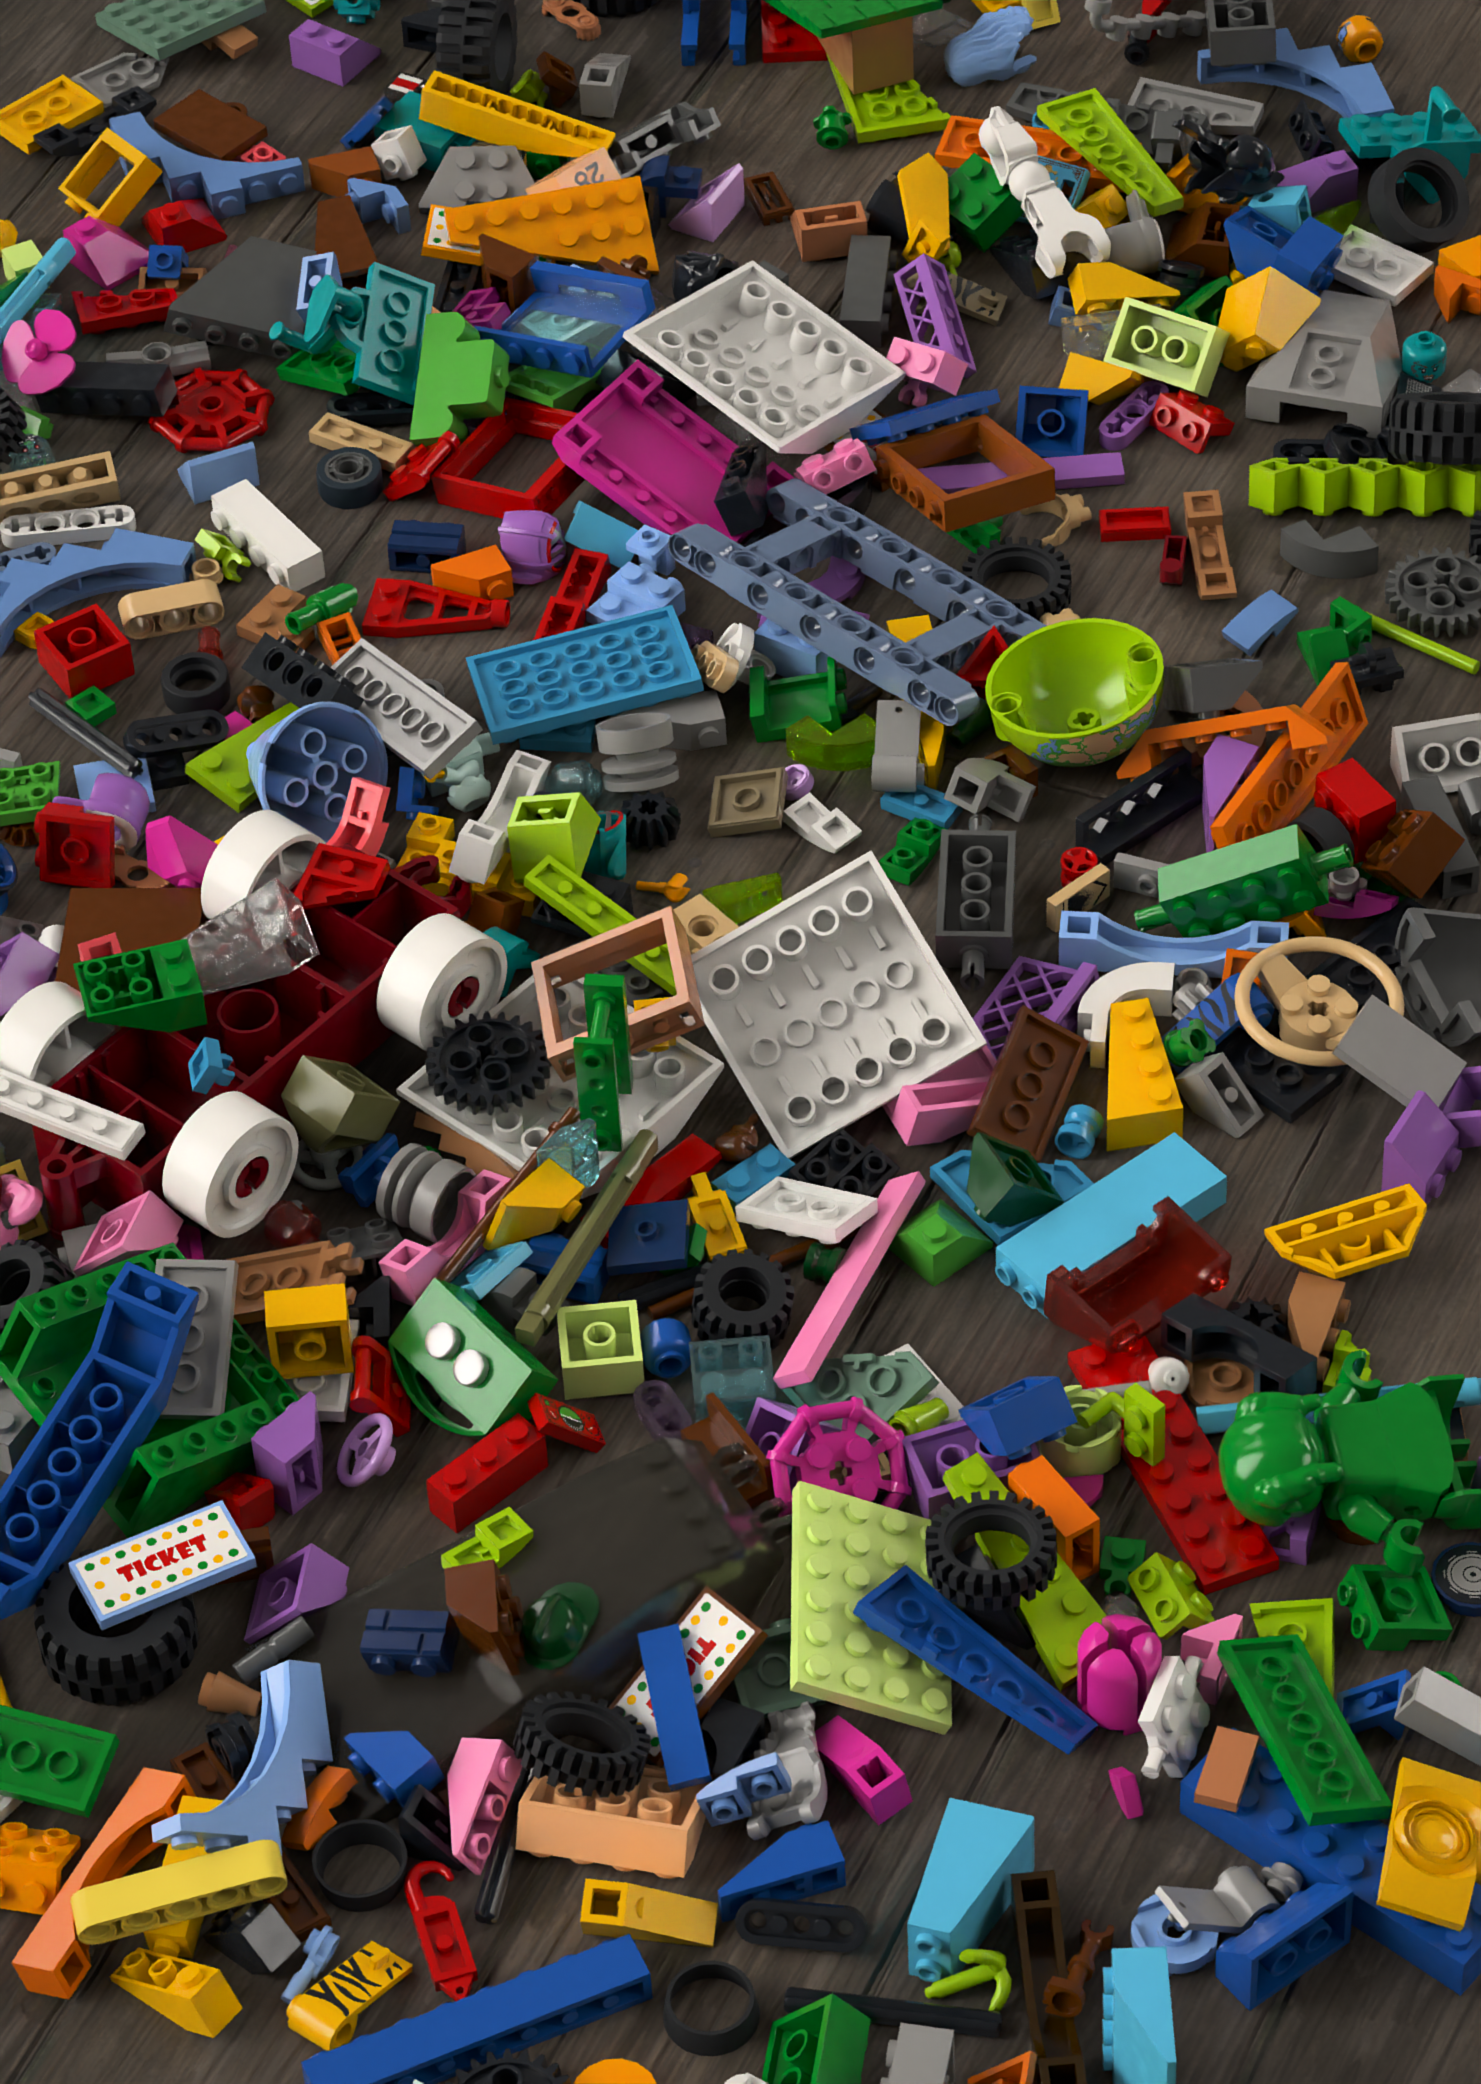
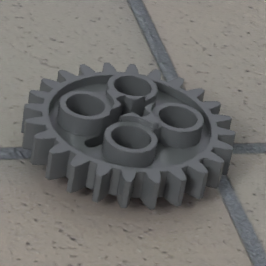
M1433 547L1432 554L1429 555L1423 550H1418V558L1407 554L1405 563L1397 561L1395 563V570L1390 569L1388 579L1385 580V604H1389V613H1397V622L1407 620L1408 629L1418 625L1420 626V634H1424L1428 629H1431L1435 637H1438L1441 631H1446L1450 637H1453L1454 630L1458 629L1466 635L1468 634V626L1479 630L1481 626V563L1478 564V555L1468 559L1465 558V550L1454 555L1450 547L1446 549L1445 553H1439L1438 549Z

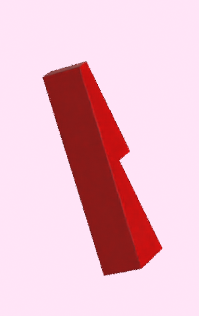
M579 548L574 549L556 597L550 596L533 640L583 627L586 621V610L596 602L612 571L608 554Z
M692 1133L646 1168L642 1178L624 1206L681 1200L693 1188L690 1176L702 1172L707 1174L722 1159L721 1152ZM609 1230L600 1243L606 1249H608Z

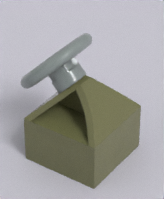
M302 1055L281 1095L292 1123L302 1138L298 1142V1157L292 1175L293 1178L301 1185L314 1190L328 1191L341 1188L342 1185L338 1180L336 1171L338 1160L349 1151H352L354 1156L352 1166L356 1164L363 1155V1147L361 1145L375 1143L381 1139L401 1101L348 1063ZM300 1163L316 1165L318 1169L324 1171L326 1179H317L307 1175L301 1169Z

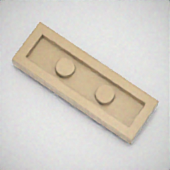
M328 412L309 431L310 443L332 451L343 447L367 449L378 457L382 469L392 473L407 463L409 460L407 456L414 449V444Z

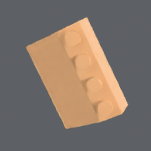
M645 1764L638 1786L635 1785V1788L630 1792L625 1790L624 1794L616 1796L610 1791L609 1797H600L596 1790H593L592 1797L582 1796L581 1788L575 1787L574 1792L570 1793L564 1791L566 1784L559 1782L556 1787L547 1784L548 1776L540 1779L534 1776L519 1801L516 1850L528 1851L536 1857H549L552 1855L569 1858L578 1864L599 1863L611 1865L616 1870L625 1872L634 1870L652 1872L656 1876L665 1879L684 1878L694 1859L706 1818L696 1801V1794L711 1782L670 1791L665 1767L660 1768Z

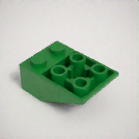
M187 939L73 964L88 1022L169 1033L208 1024L203 991Z

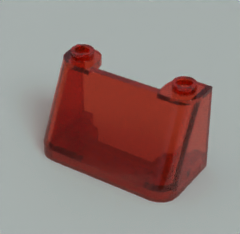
M1167 1196L1153 1205V1211L1157 1214L1153 1223L1148 1228L1144 1224L1138 1226L1135 1240L1084 1273L1077 1267L1069 1271L1061 1265L1047 1274L1043 1312L1056 1326L1112 1354L1125 1353L1131 1350L1139 1339L1161 1326V1314L1190 1294L1195 1293L1203 1298L1210 1292L1216 1293L1223 1289L1230 1279L1229 1271L1232 1256Z

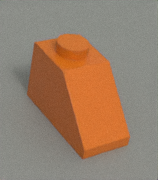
M496 544L431 565L433 586L487 600L506 599L514 596L512 569Z

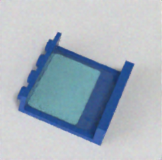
M536 261L530 267L536 291L502 325V328L498 330L476 325L474 327L480 334V340L492 339L509 354V363L592 378L626 341L623 338V333L643 322L654 311L655 304L649 280Z

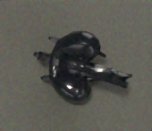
M1179 119L1177 122L1174 121L1172 125L1195 139L1190 146L1188 159L1191 166L1198 171L1187 183L1184 190L1186 194L1195 189H1200L1202 194L1216 193L1219 197V203L1233 204L1245 197L1265 193L1277 187L1285 178L1282 173L1274 170L1275 164L1270 148L1262 140L1252 135L1241 134L1229 141V139L1216 135L1200 124L1189 120Z

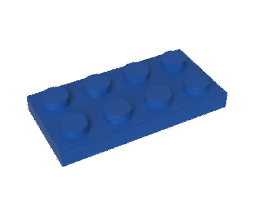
M997 389L957 395L856 426L849 430L853 440L856 438L860 441L866 440L868 446L885 441L887 443L907 438V435L911 433L919 434L935 429L934 426L940 424L942 426L962 421L961 418L966 416L974 417L988 413L987 406L999 403L1000 398Z

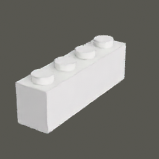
M247 479L211 496L213 507L211 519L215 527L228 534L235 546L242 548L257 567L261 566L269 574L274 584H280L297 592L325 577L322 550Z

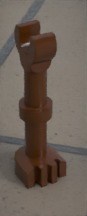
M1086 1919L1082 1922L1080 1931L1082 1947L1068 1964L1067 1973L1069 1975L1067 1979L1052 1976L1044 1990L1043 2003L1047 2004L1046 2013L1071 2018L1081 2012L1086 2001V1993L1082 1988L1083 1984L1092 1978L1095 1971L1094 1961L1097 1954L1111 1948L1114 1926L1108 1925L1104 1932L1097 1933L1091 1930L1092 1920Z

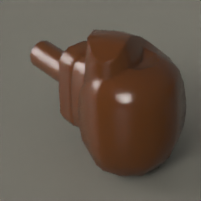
M266 686L246 687L237 698L240 712L253 724L275 711L272 703L275 696L274 691Z
M751 1114L745 1124L733 1125L729 1132L722 1134L716 1139L715 1149L721 1152L722 1160L731 1164H739L755 1154L759 1143V1137L755 1129V1125L760 1120L758 1114Z

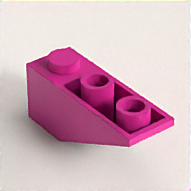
M836 1716L815 1731L821 1761L878 1826L913 1802L903 1771L878 1744L842 1717Z

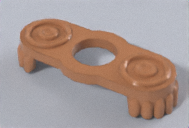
M543 0V16H547L548 12H550L559 22L574 28L578 39L595 40L601 34V25L598 18L586 10L583 4L572 0ZM569 9L579 11V14L572 17L564 16L562 13Z
M115 844V879L120 881L126 888H174L175 885L150 870L147 861L137 860L127 855L123 845L119 847L118 844ZM136 869L148 872L147 877L139 881L129 879L128 874Z

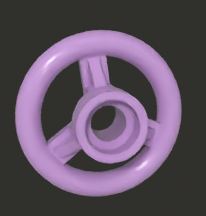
M383 1413L368 1415L353 1428L346 1438L337 1462V1475L343 1485L347 1487L360 1486L374 1474L377 1476L384 1475L392 1466L396 1451L391 1446L393 1426L388 1416ZM376 1425L380 1426L369 1438L361 1440L362 1436L370 1428ZM353 1451H355L356 1462L352 1475H350L349 1463Z

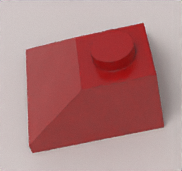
M203 199L180 200L167 203L161 207L149 210L141 218L142 224L156 245L182 246L186 253L227 240L226 233Z

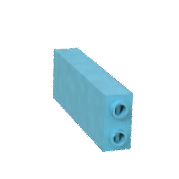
M1174 1132L996 1247V1275L1004 1285H1010L1018 1292L1030 1308L1037 1309L1049 1319L1225 1204L1227 1176Z

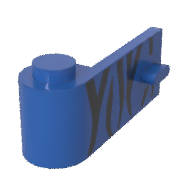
M1236 973L1227 978L1162 1036L1163 1045L1165 1036L1169 1032L1189 1027L1190 1021L1196 1018L1204 1022L1205 1030L1209 1037L1214 1039L1216 1046L1238 1026L1245 1030L1238 1018L1234 999L1236 983L1241 973ZM1253 982L1250 990L1251 1008L1258 1022L1265 1028L1272 1020L1274 1006L1257 984ZM1168 1059L1169 1063L1178 1074H1180L1188 1067H1177Z

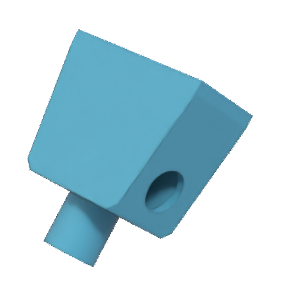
M1306 185L1274 187L1265 193L1254 194L1248 206L1293 233L1299 229L1309 216L1312 217Z

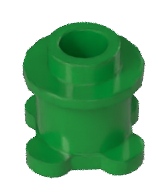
M825 106L823 113L813 119V126L819 129L816 133L818 144L830 150L846 145L848 142V132L845 129V125H849L852 122L851 114L848 112L842 113L836 110L834 106Z
M1196 1018L1190 1021L1189 1027L1169 1032L1164 1039V1049L1167 1058L1174 1065L1186 1067L1192 1062H1201L1206 1053L1214 1052L1216 1043L1206 1032L1204 1022Z

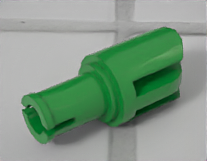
M340 583L308 597L305 607L286 615L285 623L288 630L292 634L298 635L318 622L347 612L351 614L353 607L356 606L358 601L357 590L351 584Z

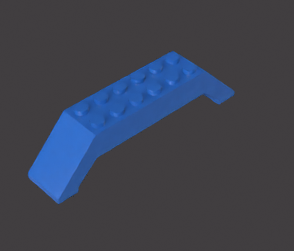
M128 1261L107 1291V1301L91 1350L0 1489V1620L34 1605L38 1592L42 1588L45 1589L44 1582L53 1571L56 1573L60 1572L59 1566L70 1558L121 1478L135 1448L142 1445L166 1407L199 1300V1293Z

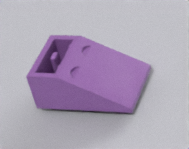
M1221 734L1217 735L1203 759L1202 814L1206 853L1217 850L1216 843L1211 836L1210 826L1259 763V746Z

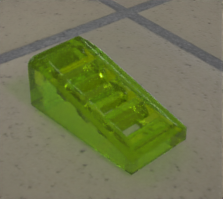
M1353 200L1333 207L1314 217V219L1344 235L1361 209L1362 204L1360 200Z
M778 873L721 884L702 891L703 896L735 924L761 914L783 902L781 876ZM767 890V895L762 896V892Z

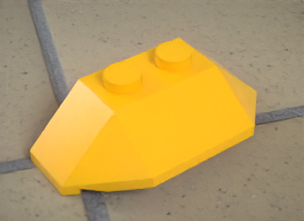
M1410 1183L1265 1228L1264 1234L1281 1257L1317 1276L1338 1279L1409 1256L1426 1214L1427 1205Z

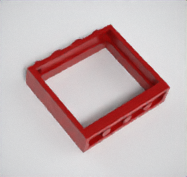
M506 397L502 414L500 416L487 417L431 475L438 504L503 519L504 512L516 510H536L552 515L585 480L564 464L560 457L525 493L472 481V479L516 433L553 441L554 435L578 413Z

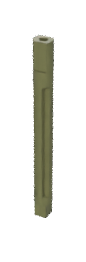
M640 1130L623 1158L618 1162L516 1325V1342L535 1347L543 1332L548 1328L658 1150V1135L653 1131Z

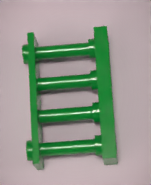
M585 973L583 987L588 1037H574L573 1040L583 1150L622 1152L623 1141L618 1094H632L633 1089L625 975Z

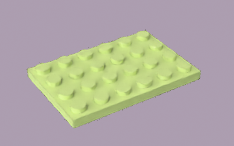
M799 1480L792 1490L790 1691L945 1735L952 1726L951 1678L888 1636L870 1629L865 1621L852 1613L859 1600L904 1565H907L934 1588L932 1578L929 1579L926 1566L925 1539L927 1526H931L930 1519Z

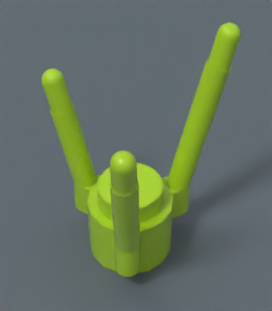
M531 69L523 73L520 80L510 90V97L528 103L536 101L537 106L544 108V102L548 95L543 91L545 84L541 81L539 73Z

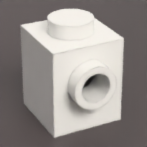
M412 125L385 131L371 145L386 180L398 177L401 181L408 180L418 174L417 169L427 161Z

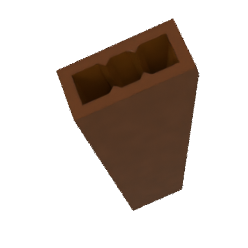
M350 195L318 202L315 251H317L316 255L329 252L336 254L343 288L349 290L353 287L366 288L368 268L374 262L378 263L353 201Z

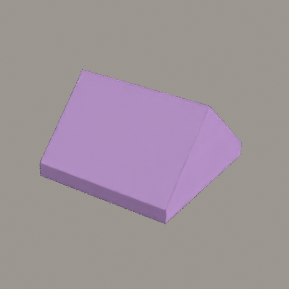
M738 163L700 188L698 199H690L668 224L672 230L714 242L745 206L743 167Z

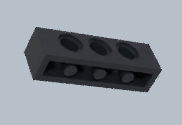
M265 632L241 667L298 708L312 703L331 701L345 704L358 710L364 701L363 698L353 692L356 687L354 683L339 673L334 679L337 673L335 670L320 660L315 665L318 660L301 647L299 648L298 645L282 634L276 640Z

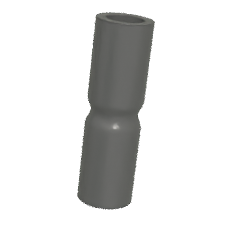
M299 1616L271 1636L268 1642L260 1644L233 1664L232 1667L247 1686L260 1677L262 1671L275 1666L279 1659L287 1657L315 1635L306 1621Z

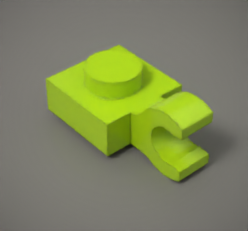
M201 528L195 541L205 549L203 554L207 558L215 559L219 564H222V572L227 579L240 582L242 578L236 572L237 566L240 564L250 567V560L243 556L244 553L225 535Z

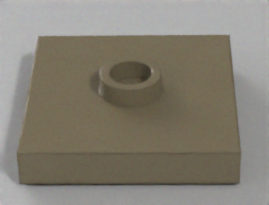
M785 767L715 776L707 828L711 838L782 828L788 780Z

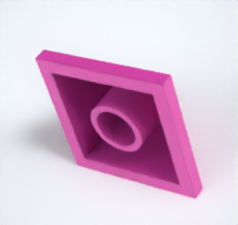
M87 216L63 230L64 238L69 239L77 252L69 263L105 290H111L136 276L140 272V267L148 266L149 249L118 226L92 216Z

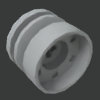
M661 712L635 713L610 718L595 726L599 752L616 755L601 763L602 772L608 773L603 777L605 790L612 792H642L668 785L679 779L678 766L673 765L677 761L676 753L671 750L659 749L674 741L670 714Z
M409 1143L392 1157L383 1172L375 1200L377 1213L381 1218L395 1222L402 1228H411L415 1234L437 1243L448 1232L454 1221L458 1206V1192L477 1175L467 1166L452 1159H442L437 1152L428 1151L422 1145Z

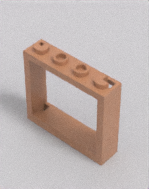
M671 906L531 962L547 1058L563 1082L576 1078L574 1037H588V1031L563 1040L554 989L585 977V973H595L667 943L677 995L628 1014L631 1055L705 1026L686 930ZM557 975L560 976V977H557V978L551 980V978L554 977V976H557ZM685 1012L689 1013V1016L682 1018L680 1015ZM573 1058L574 1062L567 1064V1060Z

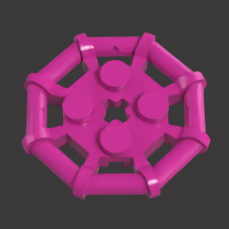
M853 1396L849 1401L810 1407L804 1404L797 1408L798 1414L772 1451L768 1450L766 1459L770 1460L776 1507L773 1510L777 1517L782 1516L791 1524L792 1495L787 1466L795 1467L797 1483L800 1480L872 1502L877 1496L878 1489L889 1492L881 1505L896 1510L906 1496H911L912 1487L908 1483L902 1441L905 1435L901 1429L896 1430L865 1406L863 1400ZM843 1418L841 1431L822 1432L819 1422ZM858 1422L881 1439L876 1440L871 1445L867 1439L857 1435L855 1430ZM806 1431L811 1437L808 1442L810 1445L798 1457L790 1454ZM884 1451L888 1452L892 1481L881 1480L878 1454ZM840 1461L841 1466L847 1469V1476L844 1477L843 1483L838 1485L837 1479H830L829 1471L835 1469V1462Z

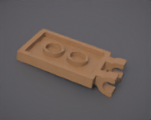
M330 1240L226 1259L235 1260L239 1265L234 1318L240 1325L265 1321L264 1291L321 1286L325 1284L345 1283V1275L351 1276L362 1273L364 1261L361 1257L351 1258L354 1248L351 1242L342 1243L334 1247ZM354 1287L345 1288L347 1304L353 1305L357 1292Z

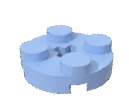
M1156 1894L1141 1903L1138 1907V1914L1132 1920V1947L1166 1946L1169 1976L1195 1971L1216 1957L1219 1932L1185 1930L1186 1932L1180 1938L1168 1937L1169 1927L1174 1926L1177 1931H1183L1184 1929L1179 1923H1173L1167 1918L1171 1912Z

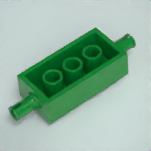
M1294 824L1158 868L1159 904L1135 910V921L1138 929L1143 933L1172 924L1176 926L1183 938L1219 934L1237 928L1251 920L1275 921L1328 904L1327 874L1353 867V857L1345 843L1341 844V846L1316 853L1298 824Z

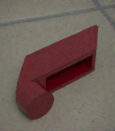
M1165 536L1163 556L1160 562V584L1182 585L1188 547L1187 536Z

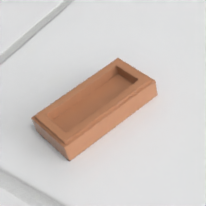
M1217 1726L1194 1793V1803L1237 1812L1259 1746L1258 1735Z

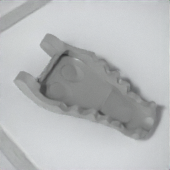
M809 1701L801 1703V1706L797 1709H786L782 1712L774 1711L768 1713L771 1733H768V1739L760 1741V1750L754 1752V1757L756 1759L776 1752L791 1777L792 1791L751 1803L752 1816H749L747 1821V1832L753 1840L767 1837L772 1829L801 1820L804 1824L818 1822L823 1814L828 1799L827 1780L819 1756L814 1731L815 1708Z

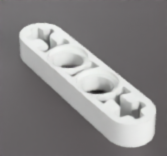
M113 505L9 516L0 523L2 543L8 548L16 549L39 542L61 545L64 543L109 540L116 528L135 532L137 526L135 513L131 507ZM82 523H93V525L90 527H77L79 524ZM49 526L59 527L58 529L53 531L43 530L44 528Z

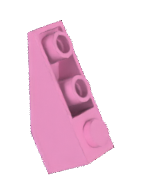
M462 1738L447 1774L452 1855L475 1875L482 1874L523 1767L521 1765L522 1759H517L514 1754L515 1751L503 1740Z

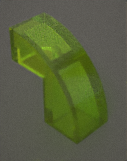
M864 713L831 733L807 715L786 728L787 755L809 767L828 771H851L872 766V757L875 753L876 721Z

